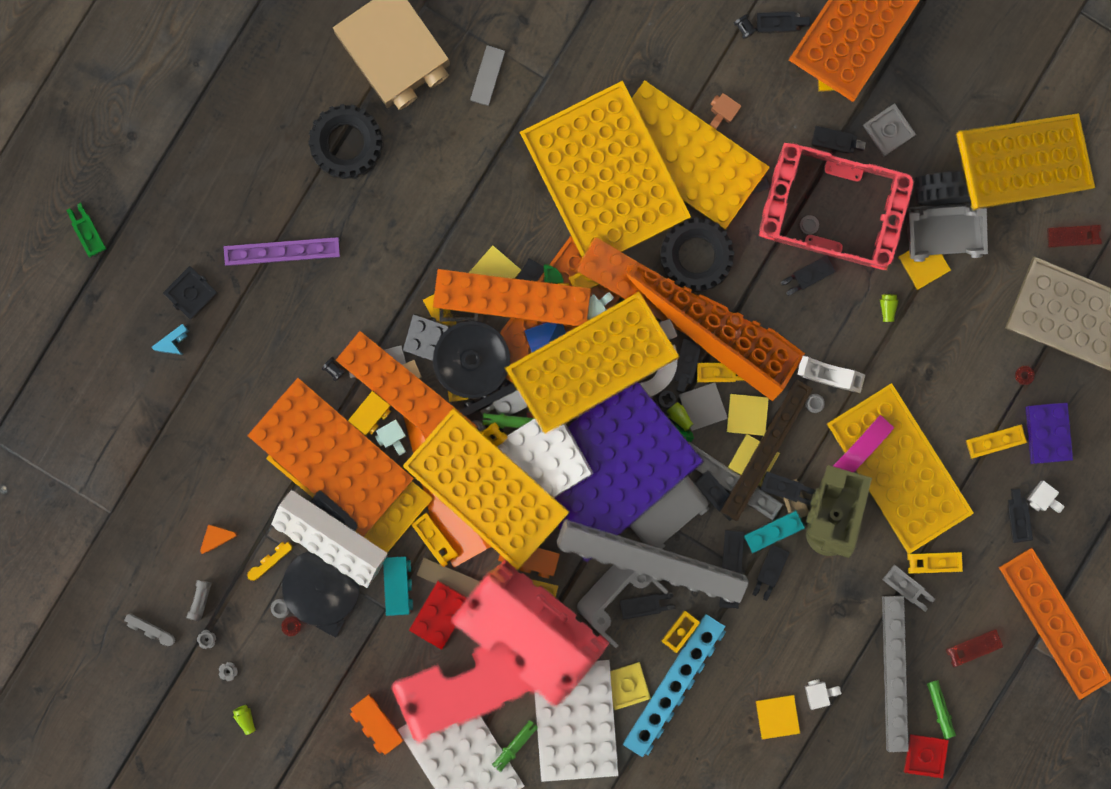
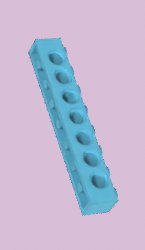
M704 614L700 624L691 634L624 740V746L641 757L645 754L649 755L654 747L651 743L655 737L659 739L664 731L662 728L665 721L670 722L674 715L672 710L676 705L680 706L685 698L682 694L686 689L690 690L694 684V675L696 672L700 674L705 666L703 661L706 656L711 657L716 649L713 645L717 640L721 641L725 635L724 625ZM704 632L711 633L712 639L710 642L705 643L701 640V635ZM694 648H699L702 652L698 659L691 657V651ZM685 664L691 667V672L688 675H683L680 671L681 667ZM673 681H679L681 688L678 691H672L670 684ZM663 697H668L671 701L667 708L660 706V700ZM652 714L660 715L659 723L652 724L649 721ZM642 730H647L650 732V737L647 740H641L639 733Z

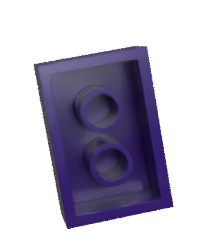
M1068 403L1025 407L1031 464L1073 460Z

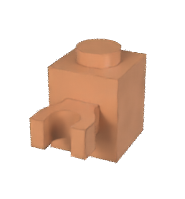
M724 93L720 97L716 95L711 102L713 106L711 111L716 116L710 123V126L717 129L722 120L730 124L740 110L741 105Z

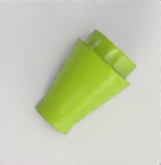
M882 294L880 304L883 322H894L899 301L896 294Z
M679 402L667 410L668 417L683 428L684 431H687L694 425L684 406L680 405Z
M247 705L233 710V718L242 728L245 735L256 731L251 709Z

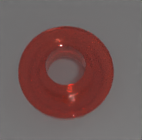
M1021 366L1015 372V379L1021 385H1028L1034 380V371L1028 366ZM1022 372L1027 373L1028 377L1026 379L1021 377Z
M288 617L282 622L281 629L285 635L295 636L299 633L301 624L298 619ZM289 623H293L295 625L294 630L288 629Z

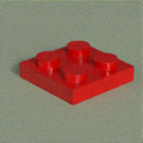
M909 734L904 773L943 778L949 740Z

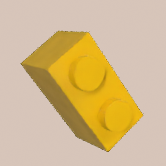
M372 391L348 421L366 436L369 433L372 435L378 429L377 423L380 419L385 420L390 414L389 408L391 406Z
M684 610L661 639V642L677 653L700 622Z

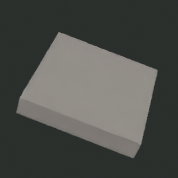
M895 103L863 124V127L883 156H886L916 135Z
M716 383L679 395L682 405L694 423L690 428L691 431L728 419Z

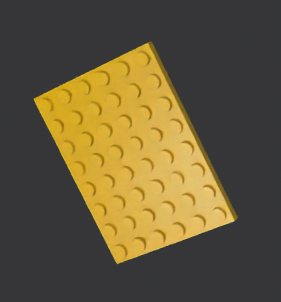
M623 81L520 132L582 258L594 237L620 252H624L691 218Z

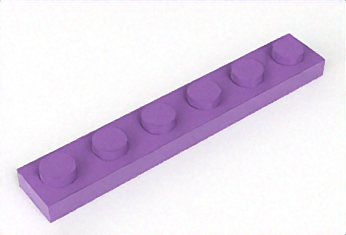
M338 237L224 246L225 266L340 257Z

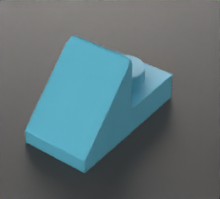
M181 324L152 346L153 350L183 355L174 342L177 341L179 343L187 337L186 333L189 330L184 324Z

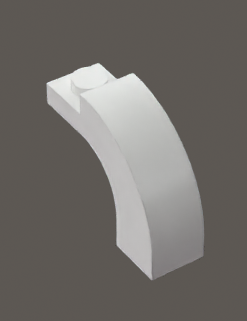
M677 359L657 370L656 375L649 381L640 383L650 397L660 393L671 382L676 372Z
M802 356L801 363L799 364L798 375L803 376V378L861 393L865 374L826 364L806 356Z

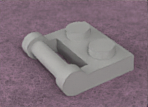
M197 580L195 597L187 618L196 621L202 619L211 582Z

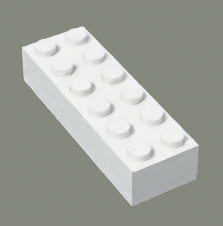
M292 490L280 503L271 524L276 530L283 532L294 542L303 545L309 552L315 553L326 563L333 565L341 573L348 575L356 583L368 588L379 573L388 554Z

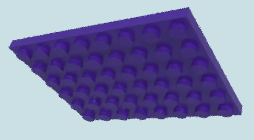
M639 382L586 411L568 427L594 474L555 497L569 511L557 527L561 530L564 521L569 520L619 536L704 462ZM582 557L586 562H589L592 559V557Z

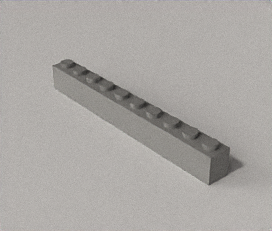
M569 520L564 521L557 539L559 548L564 552H576L581 557H592L603 564H615L620 569L625 570L628 568L636 574H647L659 581H662V579L667 580L672 585H683L694 592H698V590L703 591L708 596H719L730 603H734V601L741 603L749 583L746 575Z

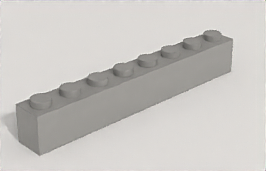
M882 596L886 750L888 752H908L904 596Z

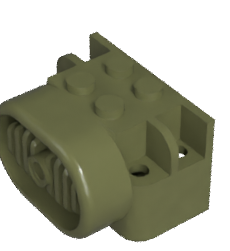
M827 465L820 487L816 488L815 494L812 496L810 503L812 507L806 519V523H808L806 538L813 550L825 556L840 555L847 558L851 556L856 546L871 485V477Z

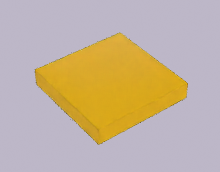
M909 251L898 257L917 290L951 271L942 254L929 255L922 262H915L914 259H911Z
M794 695L756 701L762 739L800 734Z

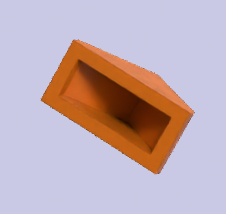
M208 525L200 551L202 554H205L238 535L236 532Z

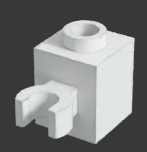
M1040 481L1027 498L1031 502L1029 505L1038 512L1039 510L1046 511L1050 506L1057 513H1060L1065 507L1055 500L1059 492L1045 481Z
M819 679L809 681V685L805 686L811 710L829 706V697L841 694L839 686L826 689L825 682H820Z

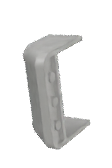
M613 564L577 604V610L607 641L617 648L618 644L605 633L611 624V619L604 609L629 582L637 588H645L652 581L665 594L669 591L650 575H639L631 569L626 568L623 570Z

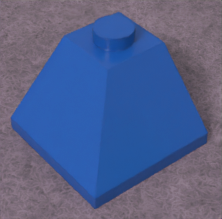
M547 322L525 330V334L531 351L534 352L566 334L563 324Z

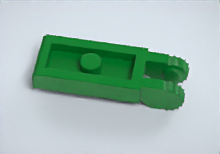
M79 203L77 208L83 218L77 220L73 210L70 208L66 211L88 257L91 258L107 248L82 203Z

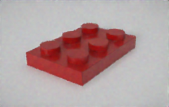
M438 580L409 631L442 650L456 627L452 622V618L468 597Z

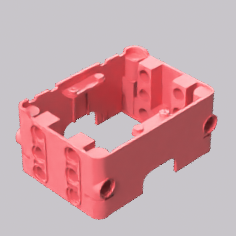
M784 143L774 169L771 188L764 206L759 236L872 268L887 270L888 265L893 260L899 242L901 227L910 201L913 179L905 173L832 156L831 153L793 143ZM801 155L826 161L825 173L858 182L861 180L863 172L893 179L890 189L892 193L887 197L884 208L886 215L882 214L880 217V221H883V226L877 234L874 245L876 249H874L871 260L858 257V255L853 256L851 253L843 254L841 253L843 246L840 242L822 237L807 235L805 242H802V240L798 241L796 238L790 239L779 236L788 204L786 201L791 182L795 179ZM778 185L786 188L785 195H778L776 193ZM891 215L896 216L894 226L890 225L888 221Z
M506 559L485 576L452 618V622L458 628L465 631L486 650L489 651L494 643L503 641L519 653L526 661V667L519 677L556 707L574 690L609 645V642L601 634L596 636L589 626L584 622L580 623L576 620L577 615L541 585L536 587L528 576L524 573L520 574Z
M498 641L493 644L489 651L483 646L475 649V653H472L476 665L475 669L458 677L446 679L442 676L439 667L435 666L415 676L392 684V690L413 739L419 743L430 738L429 734L443 731L455 723L460 725L503 706L502 703L507 700L511 701L523 696V693L531 691V693L536 692L533 687L519 677L526 667L525 659L508 644Z

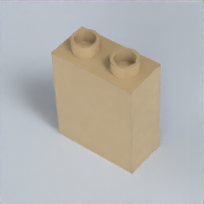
M372 0L333 27L336 36L387 108L393 104L396 105L398 110L407 107L418 98L414 92L416 88L425 82L430 88H433L449 76L445 68L450 66L448 57L408 0Z

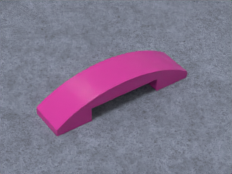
M879 415L832 467L854 473L895 427Z

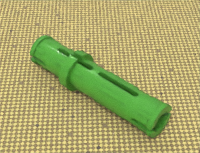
M483 413V419L491 420H482V425H491L495 422L499 428H520L535 418L506 416L505 413L500 415Z
M939 680L927 683L938 717L936 720L940 724L944 739L956 736L951 721L952 716L949 715Z
M529 720L511 743L502 749L501 755L492 763L494 768L497 767L496 770L502 772L510 760L515 759V754L538 729L536 725H533L532 721Z

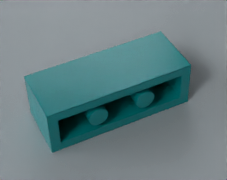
M795 510L745 534L744 537L752 553L804 529L806 526L798 510Z
M407 556L387 557L383 563L386 616L409 615L410 610H413V599H409V591H412V579L408 580V572H411V560H407Z

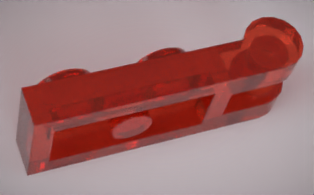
M1101 225L1048 228V248L1101 245L1102 238L1099 236ZM1087 232H1092V239H1087Z
M994 629L946 649V652L951 656L952 666L957 667L1003 648L997 630ZM962 650L964 657L959 658L957 652Z

